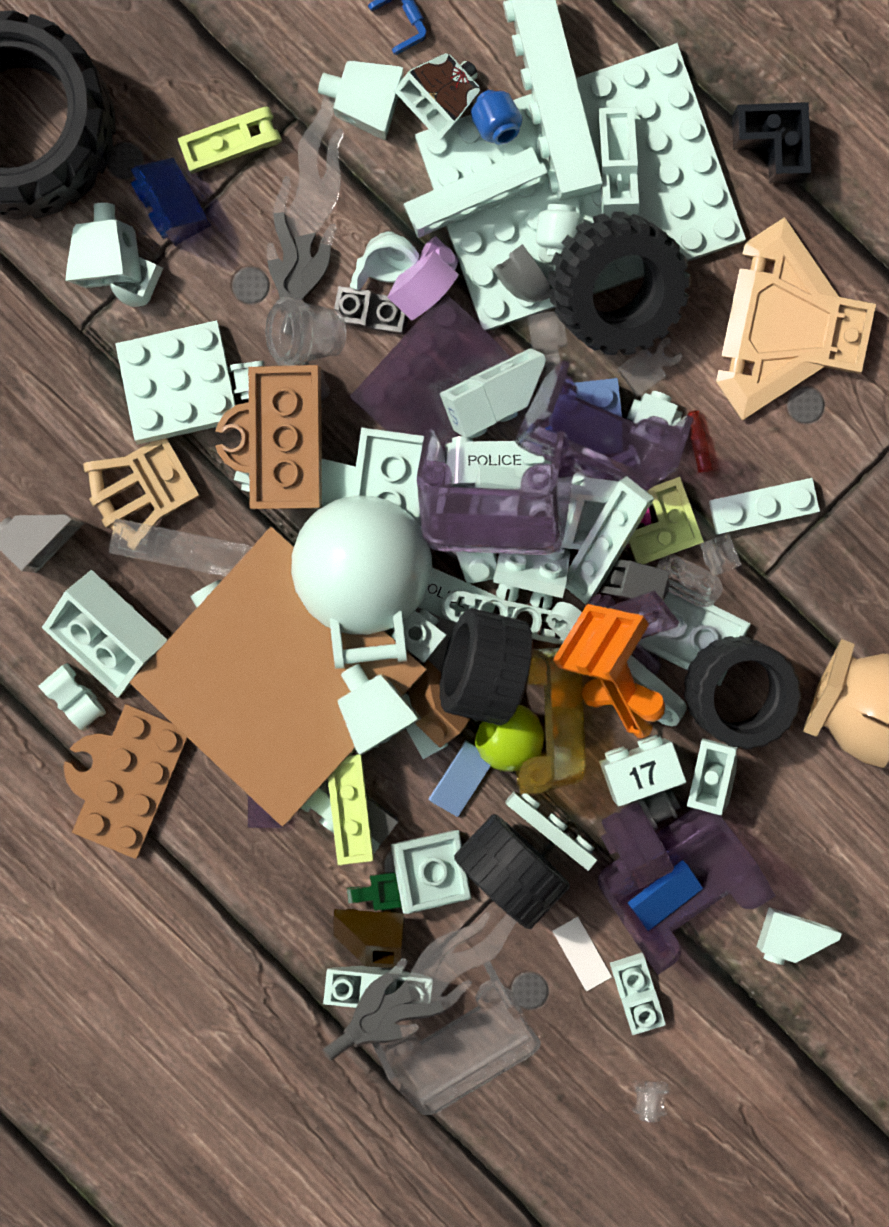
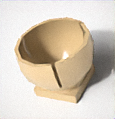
M841 639L817 684L803 732L817 737L820 729L826 726L843 751L863 763L884 768L889 762V654H878L855 659L852 656L855 644Z

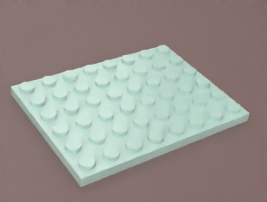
M677 43L576 78L599 171V108L634 107L638 158V215L652 222L673 238L680 246V252L686 256L687 262L743 243L746 240ZM532 94L514 100L523 120L517 137L506 144L497 145L484 141L471 119V115L458 119L441 140H438L429 129L415 134V139L433 190L530 147L533 148L539 163H544L546 170L551 171L549 158H542L538 144V137L543 136L540 123L534 125L530 113L529 104L534 103ZM546 178V182L446 226L483 333L556 308L550 303V298L541 302H527L514 297L503 286L493 270L497 264L503 263L510 258L509 254L523 244L548 281L549 272L555 271L556 266L551 262L554 256H548L547 248L540 247L536 243L539 213L547 210L548 204L575 206L576 212L581 214L583 220L590 225L594 223V216L602 214L601 189L597 192L559 201L557 191L551 192L548 179ZM627 255L609 263L599 274L594 285L593 294L644 277L642 258L638 255Z

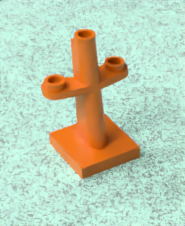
M587 604L553 658V661L560 669L596 677L597 679L589 681L582 689V697L585 704L595 708L603 705H613L627 732L633 733L637 738H645L653 730L651 722L658 721L663 717L665 702L660 693L634 682L627 661L648 628L649 623L642 615Z

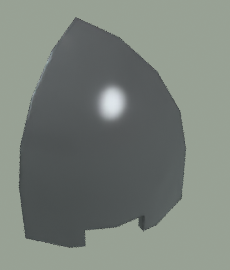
M523 244L509 254L510 258L495 266L494 273L514 297L527 302H541L549 298L548 293L552 289L543 272Z

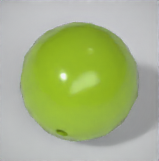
M519 705L513 717L506 724L496 725L482 721L476 733L475 745L480 757L494 769L504 772L520 771L531 765L539 757L543 748L544 731L539 718L527 707Z

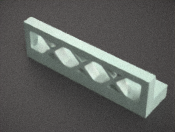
M530 147L404 203V208L417 237L420 238L546 182L548 172L544 163H539L533 148Z

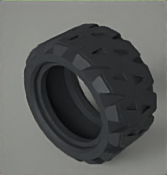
M0 11V72L13 68H33L44 71L63 83L67 97L65 126L54 146L42 157L27 165L14 168H0V217L18 220L32 215L36 219L62 211L69 201L75 204L94 187L98 172L104 173L113 151L112 135L116 134L115 110L109 96L110 92L87 52L71 34H66L54 22L35 14H30L28 17L18 11Z

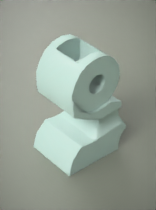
M66 663L38 687L49 699H54L58 703V708L66 714L76 727L85 732L89 728L88 725L99 716L105 715L106 712L91 690L83 685H78L74 681L76 674L69 664Z

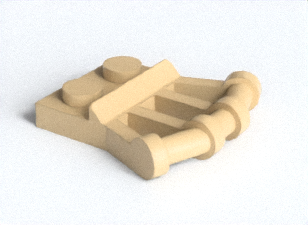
M167 438L152 441L125 457L91 461L83 464L84 472L89 475L90 502L93 507L97 506L104 517L101 521L105 528L109 527L127 541V547L132 551H135L161 518L200 497ZM131 467L134 473L106 489L104 488L102 471ZM139 482L146 494L115 510L109 499ZM152 503L155 509L137 532L123 521L125 517Z

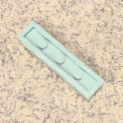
M627 476L617 484L568 569L565 588L586 605L594 600L654 500L650 494Z

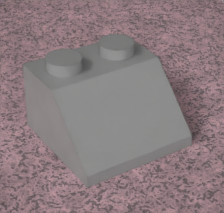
M15 515L13 518L7 517L0 523V551L21 571L37 573L84 523L79 518L69 515Z

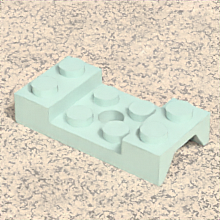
M479 464L468 517L518 508L526 533L527 544L580 550L619 481L584 477L581 486L515 477V468ZM540 510H549L552 512L547 517H539L535 515V513Z

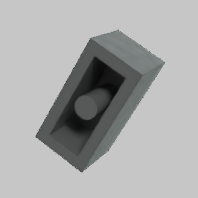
M617 560L598 592L636 603L661 606V602L666 598L670 587L669 580H667L669 571L633 561Z

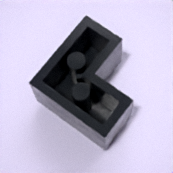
M809 102L740 104L736 107L732 115L733 150L768 149L769 183L804 182L811 174Z

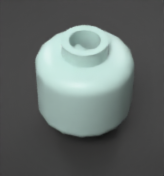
M548 204L547 210L540 212L538 215L536 243L540 247L547 248L548 256H554L555 252L561 254L565 248L561 242L567 235L574 238L578 233L576 226L584 221L583 216L576 212L575 206Z

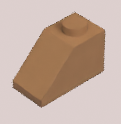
M427 660L422 664L427 671L408 690L411 706L421 718L415 724L441 748L461 733L470 718L444 712L440 704L439 695L441 672Z

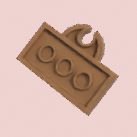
M321 366L248 367L249 402L235 405L225 412L215 432L226 434L231 429H238L242 436L241 443L234 449L224 444L215 445L218 454L224 463L234 470L249 473L250 509L322 508Z
M127 703L123 708L113 735L105 733L91 734L74 743L70 750L75 753L81 751L89 753L93 759V764L88 771H82L76 767L74 762L64 761V773L67 784L73 793L85 800L72 833L137 859L188 738L169 720Z

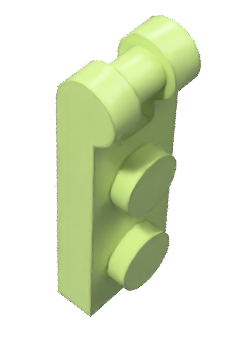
M262 107L177 138L190 173L193 174L258 149L272 147L280 143L282 139L279 131L274 129L271 122L273 115L270 107ZM258 125L261 134L251 137L248 127Z

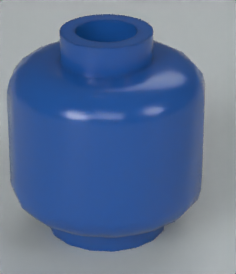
M487 90L477 97L476 103L471 110V119L484 141L503 145L512 141L519 134L523 117L508 92Z

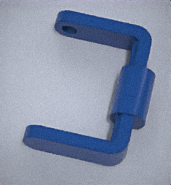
M374 0L368 5L370 11H374L393 0ZM401 0L411 25L415 26L419 34L395 46L392 49L394 55L402 53L426 38V29L422 24L424 18L414 0Z

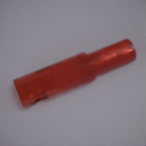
M698 410L688 412L692 433L690 437L698 473L712 471L711 456L706 433L703 431L700 412Z

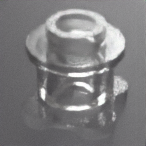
M634 1081L633 1087H635L637 1092V1103L633 1107V1112L638 1114L639 1119L642 1121L659 1122L660 1116L668 1114V1110L664 1108L665 1094H669L670 1089L668 1083Z

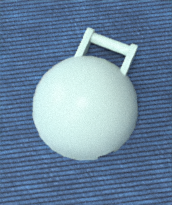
M360 495L337 499L317 510L306 521L297 536L292 552L291 565L295 591L307 611L324 626L331 628L335 669L345 668V664L395 658L398 659V662L407 661L403 621L409 618L422 600H424L432 577V556L428 540L418 522L407 511L389 500L375 496ZM394 627L396 644L343 650L341 632L369 635Z

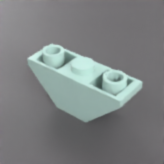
M366 966L327 968L323 1004L356 1008L361 996L370 983L387 972L394 982L386 989L385 995L397 991L407 980L411 997L410 1004L430 1003L432 979L391 968Z

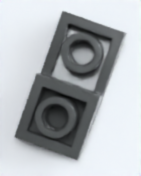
M338 286L332 321L405 335L408 316L387 298L388 295L375 294L369 290H354Z

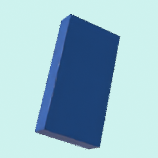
M682 860L630 900L628 905L642 925L649 931L701 891L703 887L689 866Z

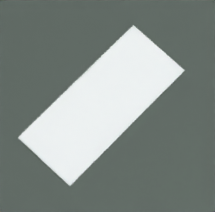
M578 917L553 930L556 939L586 991L612 977Z

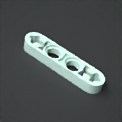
M465 591L450 592L441 602L443 616L454 623H457L459 617L464 613L459 612L458 616H455V610L450 608V603L456 602L458 597L461 598V604L467 606H475V600H478L479 602L475 609L482 611L487 605L494 604L499 608L500 615L514 619L517 618L520 612L527 611L533 618L531 627L532 639L554 644H563L564 642L559 635L555 638L553 630L540 628L542 622L547 623V617L552 610Z

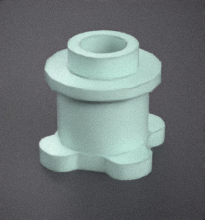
M265 361L239 363L228 367L229 373L234 372L236 390H233V394H240L241 400H249L248 367L265 366Z

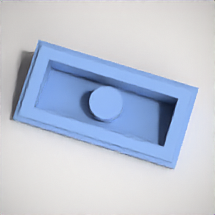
M467 740L464 742L428 799L456 817L459 816L490 768V765L480 757L475 745Z

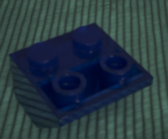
M174 158L139 165L131 169L136 178L135 181L131 182V185L145 208L149 209L152 207L153 211L148 213V216L163 240L169 237L176 246L211 226Z

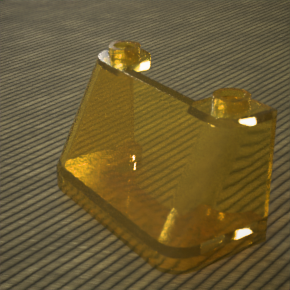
M560 647L532 648L533 654L527 684L544 685L547 751H542L539 757L529 758L523 762L520 771H516L517 789L520 794L541 793L576 785L585 776L586 754L582 674L557 667L553 658Z

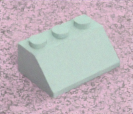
M92 570L64 592L42 627L117 698L131 685L129 682L167 641L158 629L146 621L131 604L127 603L106 581L101 579Z

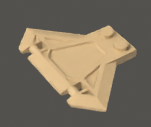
M785 217L747 241L744 245L743 256L752 258L750 270L739 269L721 356L731 359L729 371L718 370L716 383L742 421L824 367L861 374L876 304L839 297ZM766 261L775 263L773 274L764 272ZM745 362L754 364L751 376L743 374Z

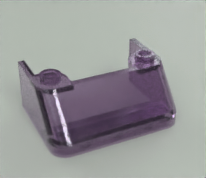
M563 360L544 378L515 440V443L521 449L536 456H543L544 459L584 477L620 481L627 476L643 490L648 491L678 469L693 418L687 415L674 426H671L665 419L657 416L642 419L636 424L576 397L578 387L573 383V379L566 375L570 362Z
M425 429L416 482L421 530L429 547L437 551L549 555L561 547L564 540L576 461L565 432H557L553 464H536L529 467L522 476L520 489L452 487L453 474L449 466L445 464L446 454L433 429Z

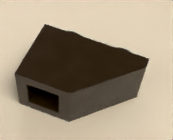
M334 909L333 936L364 966L400 969L404 913Z

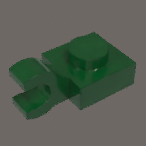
M396 872L370 875L371 885L347 887L348 904L373 900L374 911L402 907Z

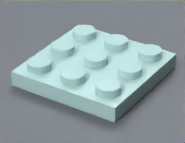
M217 320L115 343L134 440L137 445L217 427L224 413L236 405L221 331Z

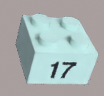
M653 735L637 741L638 748L628 751L623 746L604 753L606 759L599 761L611 797L618 806L686 783L671 741Z

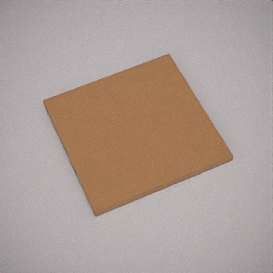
M270 527L129 683L274 820L284 827L323 785L328 777L355 750L338 704L340 698L351 692L341 674L352 666L360 664L369 681L383 674L400 694L404 696L427 669L407 650V661L398 662V659L395 658L345 664V668L335 669L331 628L324 626L307 611L295 591L291 574L294 546L273 527ZM386 631L369 635L341 632L343 650L396 644V641Z

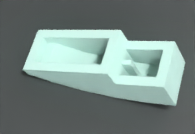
M634 107L599 108L600 174L603 182L601 186L602 214L604 213L609 218H611L613 212H625L629 216L632 214L638 215V158Z

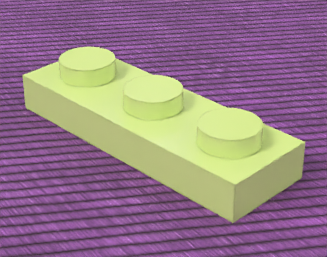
M362 754L348 756L328 777L338 865L374 861Z

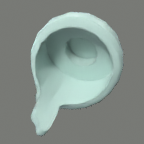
M391 231L380 233L369 241L364 255L357 259L356 270L352 276L350 287L354 290H360L368 277L381 282L395 283L400 274L416 264L420 257L419 253L412 243L403 236Z

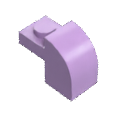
M434 236L426 242L416 264L397 277L387 298L406 316L414 320L436 304L455 282L459 275L455 271L459 262L458 257L449 247L445 246Z

